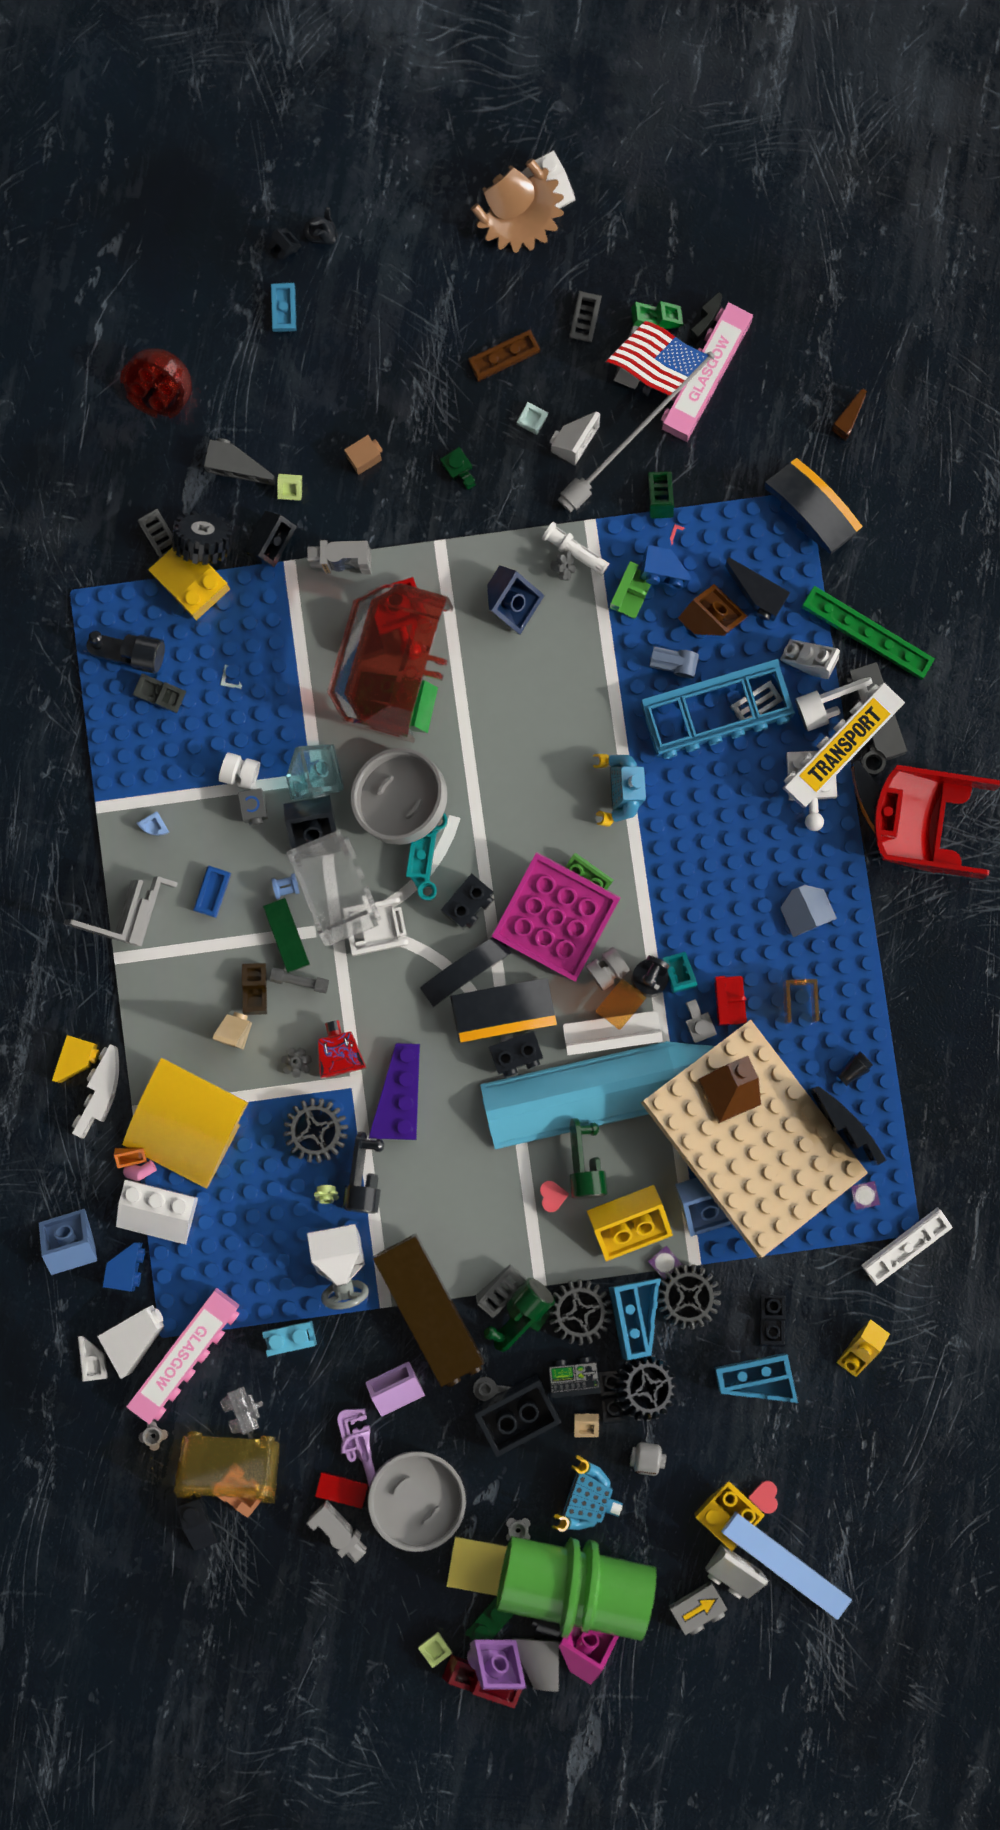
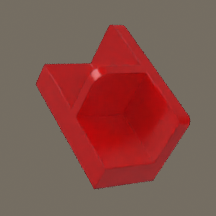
M715 977L714 986L718 1026L745 1024L747 1017L743 977Z

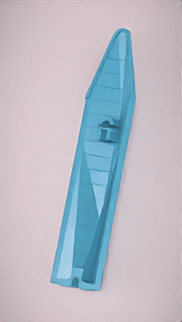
M666 1041L480 1084L483 1105L486 1110L488 1127L493 1139L494 1148L500 1149L569 1133L572 1118H578L580 1125H590V1123L595 1122L600 1126L648 1115L649 1113L641 1102L715 1046Z

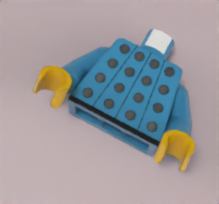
M594 754L593 757H599L600 760L598 765H593L594 768L611 766L612 813L598 811L596 816L603 817V819L597 825L609 827L612 825L613 820L618 822L633 818L637 814L638 808L646 799L644 767L637 766L636 761L630 755L608 756L607 754Z
M581 1456L576 1457L581 1461L578 1467L571 1466L576 1471V1475L562 1512L563 1516L554 1515V1518L560 1519V1523L558 1526H552V1528L559 1531L594 1527L597 1522L602 1523L605 1512L619 1517L623 1506L622 1502L610 1498L613 1488L610 1487V1480L602 1469L587 1462Z

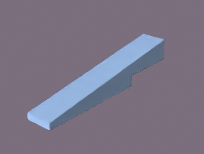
M737 1512L732 1515L721 1530L733 1542L837 1620L852 1601L844 1592Z

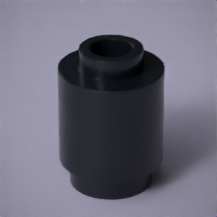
M533 1618L531 1626L535 1627V1633L556 1639L561 1637L559 1623Z

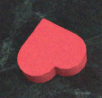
M546 1181L541 1185L540 1192L544 1197L542 1200L543 1208L548 1212L557 1211L569 1196V1193L553 1181Z
M763 1481L753 1490L748 1498L764 1513H773L778 1505L775 1499L777 1487L771 1481Z

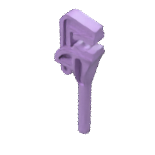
M365 1408L344 1409L338 1414L337 1418L343 1440L341 1454L346 1453L347 1459L350 1462L355 1461L356 1456L363 1462L370 1487L375 1475L370 1448V1427L365 1425L361 1429L354 1428L351 1433L348 1424L349 1421L353 1425L356 1421L367 1419Z

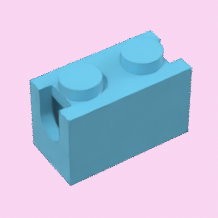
M312 1321L262 1332L263 1339L265 1338L267 1344V1356L317 1345Z

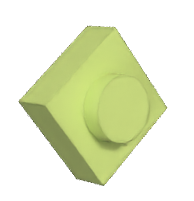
M279 474L278 499L301 501L302 475Z
M439 1632L418 1646V1649L432 1668L452 1654V1650Z

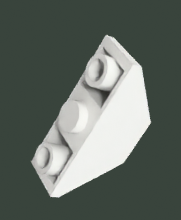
M790 639L780 660L811 676L829 679L839 659L840 650Z

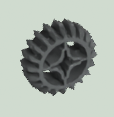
M314 1098L310 1099L311 1106H307L304 1100L301 1101L302 1110L294 1106L293 1110L297 1114L295 1116L290 1113L287 1114L288 1118L293 1119L292 1123L284 1122V1126L291 1127V1131H286L283 1135L292 1137V1139L286 1141V1145L294 1143L295 1147L292 1148L291 1152L294 1154L300 1150L299 1159H303L305 1154H308L307 1162L310 1163L313 1160V1156H316L317 1163L322 1162L321 1155H324L326 1160H331L328 1152L332 1151L333 1154L338 1155L339 1152L335 1149V1146L338 1145L342 1148L345 1146L344 1143L339 1142L340 1137L348 1138L347 1134H341V1130L348 1129V1125H340V1122L344 1121L346 1117L344 1115L336 1116L340 1113L341 1109L338 1107L331 1111L333 1107V1102L331 1101L324 1107L325 1101L322 1098L319 1100V1105H316ZM311 1111H323L332 1119L319 1123ZM305 1115L308 1124L307 1128L297 1135L298 1122ZM312 1122L317 1127L327 1125L320 1132V1140L315 1134H308L310 1129H312ZM335 1126L334 1139L327 1146L324 1134L328 1129ZM313 1138L319 1145L320 1150H309L300 1142Z
M682 1264L683 1272L680 1273L675 1266L673 1267L675 1273L673 1277L669 1272L665 1273V1276L669 1278L668 1282L660 1280V1284L664 1285L665 1288L664 1290L658 1289V1293L663 1294V1298H657L658 1303L664 1302V1306H661L658 1310L659 1312L668 1311L664 1316L665 1320H668L671 1316L674 1317L671 1323L673 1326L679 1320L681 1321V1329H685L686 1322H689L691 1330L695 1329V1321H698L699 1326L703 1327L702 1318L705 1317L710 1322L712 1318L708 1315L709 1311L714 1314L718 1312L715 1308H712V1305L721 1304V1301L714 1299V1296L721 1295V1291H713L712 1289L718 1285V1282L709 1283L713 1275L709 1273L704 1277L705 1268L703 1267L696 1273L695 1264H692L691 1271H687V1265ZM691 1276L698 1278L700 1281L694 1286L687 1288L678 1279ZM673 1285L679 1292V1299L671 1308L668 1296ZM704 1286H706L708 1292V1301L705 1308H703L697 1298ZM680 1287L684 1291H694L692 1298L694 1299L693 1301L697 1304V1306H695L692 1302L689 1303V1301H687V1303L683 1302L685 1296L683 1295V1292L680 1290ZM685 1306H692L699 1314L684 1317L678 1315L677 1312Z
M581 1279L577 1280V1287H574L573 1282L570 1280L568 1281L570 1289L566 1290L561 1285L560 1290L563 1294L553 1293V1296L558 1301L553 1305L555 1310H548V1315H555L556 1318L549 1320V1323H558V1326L553 1331L557 1333L562 1329L564 1331L560 1336L562 1340L568 1334L570 1335V1344H573L575 1337L579 1338V1345H583V1337H587V1341L590 1344L592 1343L590 1335L595 1334L596 1338L600 1339L601 1336L597 1331L601 1329L603 1332H607L608 1330L602 1325L603 1322H612L610 1318L605 1317V1314L613 1313L612 1309H605L606 1305L611 1304V1300H602L607 1295L606 1291L599 1295L596 1293L600 1288L598 1284L593 1290L590 1289V1280L586 1282V1287H582ZM577 1292L589 1293L598 1302L588 1305L583 1304ZM571 1295L573 1308L560 1315L562 1302L567 1296ZM575 1300H578L582 1308L586 1307L588 1309L592 1307V1309L584 1313L585 1324H583L582 1319L578 1318L579 1316H568L577 1311ZM600 1309L599 1320L590 1329L587 1318L590 1313ZM572 1319L577 1320L581 1324L583 1332L572 1331L563 1322Z

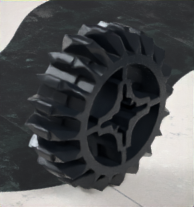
M655 1356L631 1359L630 1363H622L624 1370H617L620 1378H614L613 1381L618 1384V1388H613L612 1391L619 1393L615 1401L622 1402L619 1409L621 1411L627 1410L626 1415L628 1417L634 1416V1419L637 1421H641L642 1418L644 1421H650L651 1418L659 1419L660 1414L668 1413L666 1407L673 1406L669 1399L677 1396L675 1393H672V1388H676L677 1385L671 1384V1380L674 1379L675 1375L667 1374L671 1367L663 1366V1360H656ZM643 1368L652 1371L657 1379H650L648 1373H645ZM633 1378L634 1383L633 1386L630 1388L631 1380ZM644 1384H651L647 1386L646 1392H638L643 1390ZM659 1389V1395L656 1397V1392ZM633 1397H640L642 1403H645L646 1408L640 1407L633 1400Z

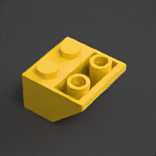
M730 1481L713 1493L694 1513L695 1517L731 1551L737 1547V1544L724 1535L721 1530L732 1515L737 1512L754 1526L765 1516Z

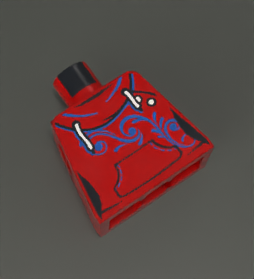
M339 1020L325 1023L328 1037L318 1039L320 1077L324 1079L366 1069V1064L351 1031L342 1033Z

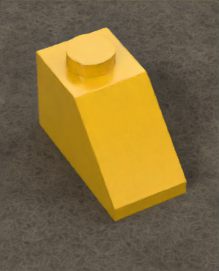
M67 1035L52 1081L62 1083L89 1069L92 1063L95 1064L98 1059V1045Z

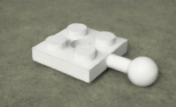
M817 751L787 752V776L792 771L797 773L803 767L800 764L801 761L809 753L813 756ZM836 776L809 803V814L805 818V825L811 831H818L824 825V819L818 813V799L837 798Z

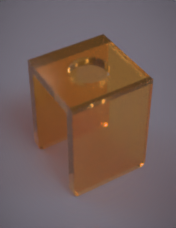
M622 978L596 1009V1013L620 1030L646 1000V997Z
M817 979L786 980L783 982L785 1024L792 1022L790 986L811 985L812 1022H819Z

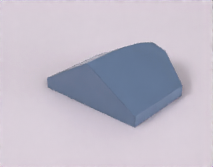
M808 885L792 890L780 908L793 938L837 919L824 889Z

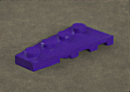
M395 1044L369 1139L417 1140L420 1044Z

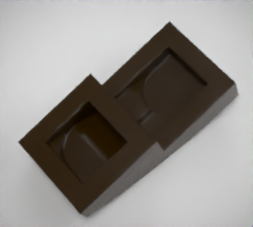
M266 963L242 964L244 1015L267 1014Z

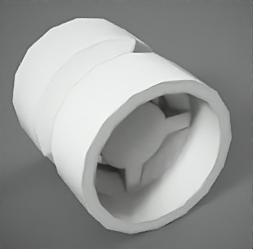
M227 752L221 766L219 781L229 785L237 783L239 788L252 790L258 777L260 762L249 758L242 760L240 755Z

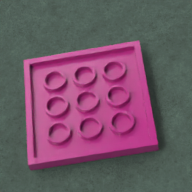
M536 852L492 937L576 982L621 897Z

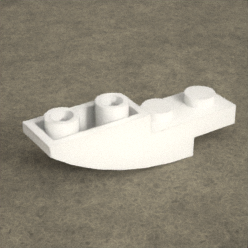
M110 1044L108 1048H103L98 1058L100 1063L97 1069L93 1068L87 1077V1081H89L87 1087L95 1092L88 1095L84 1102L85 1111L82 1116L78 1115L72 1125L75 1128L72 1134L80 1138H85L95 1119L102 1122L105 1121L113 1103L119 1076L118 1048Z

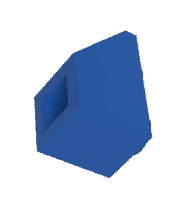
M648 545L643 553L640 579L646 580L648 584L652 585L666 584L672 589L686 588L691 576L672 550Z
M133 1243L107 1262L103 1287L125 1291H135V1287H139L141 1273L138 1272L139 1263H143L145 1249L142 1248V1243Z

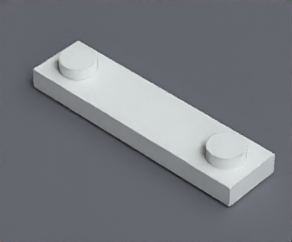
M937 1207L861 1266L877 1286L953 1227Z

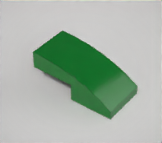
M660 301L656 307L635 302L631 307L633 326L639 327L644 321L654 323L664 329L679 328L683 325L681 306Z

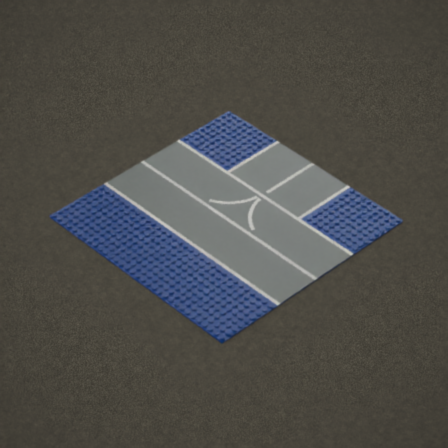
M774 495L674 508V516L672 518H651L650 512L556 524V527L565 533H571L574 537L573 539L610 563L601 576L573 556L574 563L572 565L576 566L575 573H571V578L568 581L560 580L559 572L551 569V562L557 561V556L563 554V552L558 551V547L548 540H542L545 531L550 526L547 525L371 549V574L362 575L360 568H346L341 572L332 570V573L325 574L322 568H311L308 558L277 562L275 567L259 564L215 570L227 582L230 590L197 621L156 578L74 589L70 592L111 932L116 931L131 880L143 881L138 897L141 899H145L147 890H150L153 877L158 876L178 883L177 887L174 888L160 884L142 946L130 945L112 939L133 1115L161 1058L249 1102L238 1122L240 1127L207 1189L154 1161L153 1163L157 1171L141 1180L143 1184L198 1197L186 1245L147 1235L156 1309L163 1316L162 1323L164 1328L159 1333L161 1337L180 1336L216 1288L239 1304L236 1311L240 1314L231 1325L226 1323L222 1330L398 1306L379 1272L373 1256L415 1233L418 1235L451 1299L477 1295L509 1264L526 1279L533 1278L544 1286L568 1283L570 1280L577 1282L578 1279L585 1281L656 1271L648 1261L665 1246L681 1262L678 1268H681L682 1264H686L688 1267L692 1266V1264L703 1265L757 1257L733 1224L690 1236L675 1184L697 1177L650 1114L600 1125L599 1133L596 1136H591V1134L582 1135L585 1172L590 1171L589 1160L599 1157L601 1171H606L608 1194L603 1197L574 1199L571 1196L570 1174L574 1173L570 1132L495 1149L488 1127L489 1123L483 1105L480 1084L661 1043L656 1042L567 1055L563 1024L657 1011L663 1042L716 1046L744 1025L718 1026L714 978L717 976L743 977L747 1022L752 1020L816 1105L817 1103L810 1089L819 1086L837 1099L859 1120L887 1160L879 1165H872L862 1146L852 1149L842 1129L836 1131L868 1172L854 1185L874 1181L879 1205L856 1210L850 1187L765 1256L894 1239L919 1222L851 763L849 761L836 775L837 798L818 799V813L824 819V825L818 831H811L805 825V818L809 814V804L803 808L795 800H789V794L783 789L786 785L784 779L787 777V752L818 751V743L825 736L830 738L836 732L833 728L844 717L841 697L823 703L825 710L838 706L841 713L829 718V724L807 731L800 718L795 698L816 690L820 695L839 688L836 665L829 679L811 676L780 660L790 639L833 647L830 625L801 608L813 586L825 592L818 544L796 528L797 520L780 508L781 501ZM676 524L678 526L684 527L683 531L679 529L676 530L673 539L674 543L671 545L670 537L674 525ZM648 545L671 549L691 576L686 588L672 589L666 584H651L635 619L610 609L612 599L630 561L638 564V569L641 570L643 553ZM728 557L790 592L774 621L771 619L766 621L756 614L757 611L753 610L725 568ZM499 565L517 571L545 595L520 635L494 615L488 607L487 584ZM414 577L428 623L410 628L414 642H417L422 648L421 656L417 660H409L404 656L403 649L406 644L402 632L383 637L388 650V656L366 662L364 655L359 656L355 644L359 642L358 634H352L348 620L352 619L351 612L373 605L369 591ZM713 584L748 616L725 636L694 634L678 619L691 601ZM396 601L392 605V610L396 613L402 612L405 608V604L402 601ZM92 631H99L101 635L122 640L128 634L135 636L142 634L163 639L165 653L162 665L156 674L135 670L130 665L93 657L88 653L86 647L89 634ZM654 646L674 651L689 650L698 653L699 658L695 677L684 678L675 675L674 672L651 668L650 662ZM775 659L779 660L780 669L793 710L795 711L794 716L790 718V722L782 725H777L776 722L768 724L767 729L758 732L751 729L745 731V735L732 739L731 736L722 738L723 742L709 746V743L701 744L700 749L692 752H686V749L678 751L677 756L669 759H664L663 756L657 758L641 706L642 699ZM225 665H228L225 670V683L239 685L240 681L242 685L241 689L237 687L232 688L221 685ZM774 672L750 679L749 683L752 692L771 681L780 694ZM142 673L186 691L177 713L132 696ZM364 673L426 680L438 687L428 733L408 731L355 719L354 716ZM741 682L685 699L696 734L740 721L730 706L745 697ZM768 688L754 697L755 701L771 692V690ZM772 696L765 702L761 703L757 706L758 710H760L767 704L771 703L776 698ZM678 701L651 709L662 744L688 737ZM783 701L764 713L784 708ZM745 702L739 706V710L741 711L746 708L748 703ZM749 711L743 716L747 718L751 715V712ZM408 748L422 753L437 766L446 782L447 804L444 813L447 816L448 824L436 837L430 882L435 884L437 895L430 901L422 900L412 879L406 877L411 843L395 845L376 839L358 823L352 810L351 791L358 772L372 757L389 749ZM227 752L240 755L242 760L249 758L260 762L258 777L253 789L262 788L264 791L268 819L263 820V824L250 826L249 823H245L242 819L238 792L247 790L239 788L237 783L229 785L219 781L221 766ZM594 754H607L608 756L630 755L636 761L637 766L644 767L646 799L638 808L637 814L633 818L618 822L613 820L612 825L609 827L597 825L603 819V817L596 816L598 811L612 813L611 766L594 768L593 765H598L600 762L599 757H593ZM330 795L340 849L294 858L285 823L283 804ZM157 811L170 833L161 836L150 835L144 832L137 823ZM440 819L437 825H441L443 820ZM538 852L564 867L573 854L577 853L612 878L614 881L607 890L621 897L576 982L506 945L511 951L510 955L452 994L457 995L548 978L557 1025L459 1043L450 996L433 1008L420 987L492 937L535 853ZM208 865L232 873L217 918L193 911ZM295 873L300 894L291 893L281 896L280 899L286 898L310 965L289 974L312 979L317 977L328 979L329 984L326 994L315 992L313 988L285 982L282 984L270 982L273 968L285 970V973H287L263 908L264 905L280 900L275 897L271 880L273 878L279 880L291 877V874ZM472 873L494 892L492 896L494 901L486 910L482 908L476 916L479 919L471 928L466 927L462 930L444 915L441 909ZM291 884L281 886L280 888L289 887ZM808 885L824 889L837 919L793 938L780 910L782 904L790 892L800 886ZM427 888L423 894L429 896L432 890ZM399 898L400 903L391 906L392 909L401 907L407 935L398 937V940H408L409 945L352 956L343 909ZM360 919L352 920L355 942L363 941L364 936ZM614 947L631 972L621 979L615 978L614 984L602 991L586 969V966L595 959L601 960L602 954ZM686 952L697 981L695 988L672 994L668 980L664 991L655 997H643L634 990L631 982L633 971L641 961L647 959L648 955L663 961L664 957ZM266 963L267 1014L247 1015V1020L252 1022L244 1050L214 1040V1033L227 1014L232 1016L234 1012L243 1014L242 964ZM694 999L697 1001L701 1015L709 1013L717 1035L697 1043L693 1042L685 1022L692 1019L686 1003ZM339 1020L342 1033L350 1031L353 1033L366 1064V1069L322 1079L320 1077L318 1039L328 1037L325 1023ZM534 1031L544 1058L539 1060L541 1065L527 1069L525 1065L517 1068L518 1073L508 1077H504L503 1074L498 1075L489 1047ZM395 1044H420L417 1140L382 1139L384 1142L383 1151L375 1152V1150L366 1149L361 1186L365 1187L368 1173L378 1176L377 1189L381 1190L378 1213L368 1214L342 1209L345 1185H349L356 1135L358 1132H365L367 1140H376L369 1139ZM290 1048H294L296 1052L299 1048H304L306 1050L304 1056L309 1055L312 1058V1062L306 1064L310 1071L307 1074L301 1071L299 1078H294L292 1072L286 1074L283 1071L287 1064L282 1063L281 1058L282 1056H289L287 1050ZM861 1051L873 1066L870 1068V1072L846 1086L837 1075L843 1070L852 1055ZM311 1098L315 1099L316 1105H319L320 1098L324 1099V1107L330 1101L333 1102L331 1111L339 1107L341 1111L336 1116L344 1115L346 1117L344 1121L340 1122V1125H348V1129L341 1130V1134H347L348 1138L340 1137L339 1142L345 1144L344 1148L336 1145L335 1149L338 1150L339 1154L335 1155L332 1151L328 1152L331 1160H326L325 1156L321 1155V1163H317L316 1156H313L311 1163L307 1162L308 1154H305L303 1159H299L300 1150L294 1154L291 1152L295 1144L286 1145V1141L292 1139V1137L283 1135L284 1132L291 1131V1127H285L284 1122L292 1123L293 1119L287 1117V1114L290 1113L294 1116L297 1114L293 1110L294 1106L302 1110L301 1101L303 1100L307 1103V1106H311ZM311 1111L319 1123L332 1119L323 1111ZM305 1115L298 1122L297 1135L307 1128L308 1124ZM312 1122V1129H310L308 1134H315L320 1140V1132L327 1125L317 1127ZM335 1126L328 1129L324 1134L327 1146L334 1139ZM313 1138L300 1142L309 1150H320L319 1145ZM546 1181L555 1182L569 1193V1196L555 1212H548L542 1206L544 1197L541 1195L540 1188ZM333 1185L336 1187L339 1199L334 1200L331 1204H322L315 1200L314 1193L317 1192L318 1186ZM654 1185L663 1204L673 1236L605 1261L587 1210ZM355 1224L361 1237L365 1265L351 1280L365 1283L369 1293L363 1302L354 1307L330 1309L323 1305L321 1295L327 1287L332 1285V1282L317 1273L311 1261L307 1233ZM510 1276L507 1277V1279L511 1283H516V1281L513 1278H511ZM503 1283L500 1284L506 1291L509 1289ZM353 1287L354 1292L361 1293V1289ZM331 1293L328 1299L335 1296V1293ZM352 1299L341 1300V1301H339V1302H345V1301H349V1300H352Z

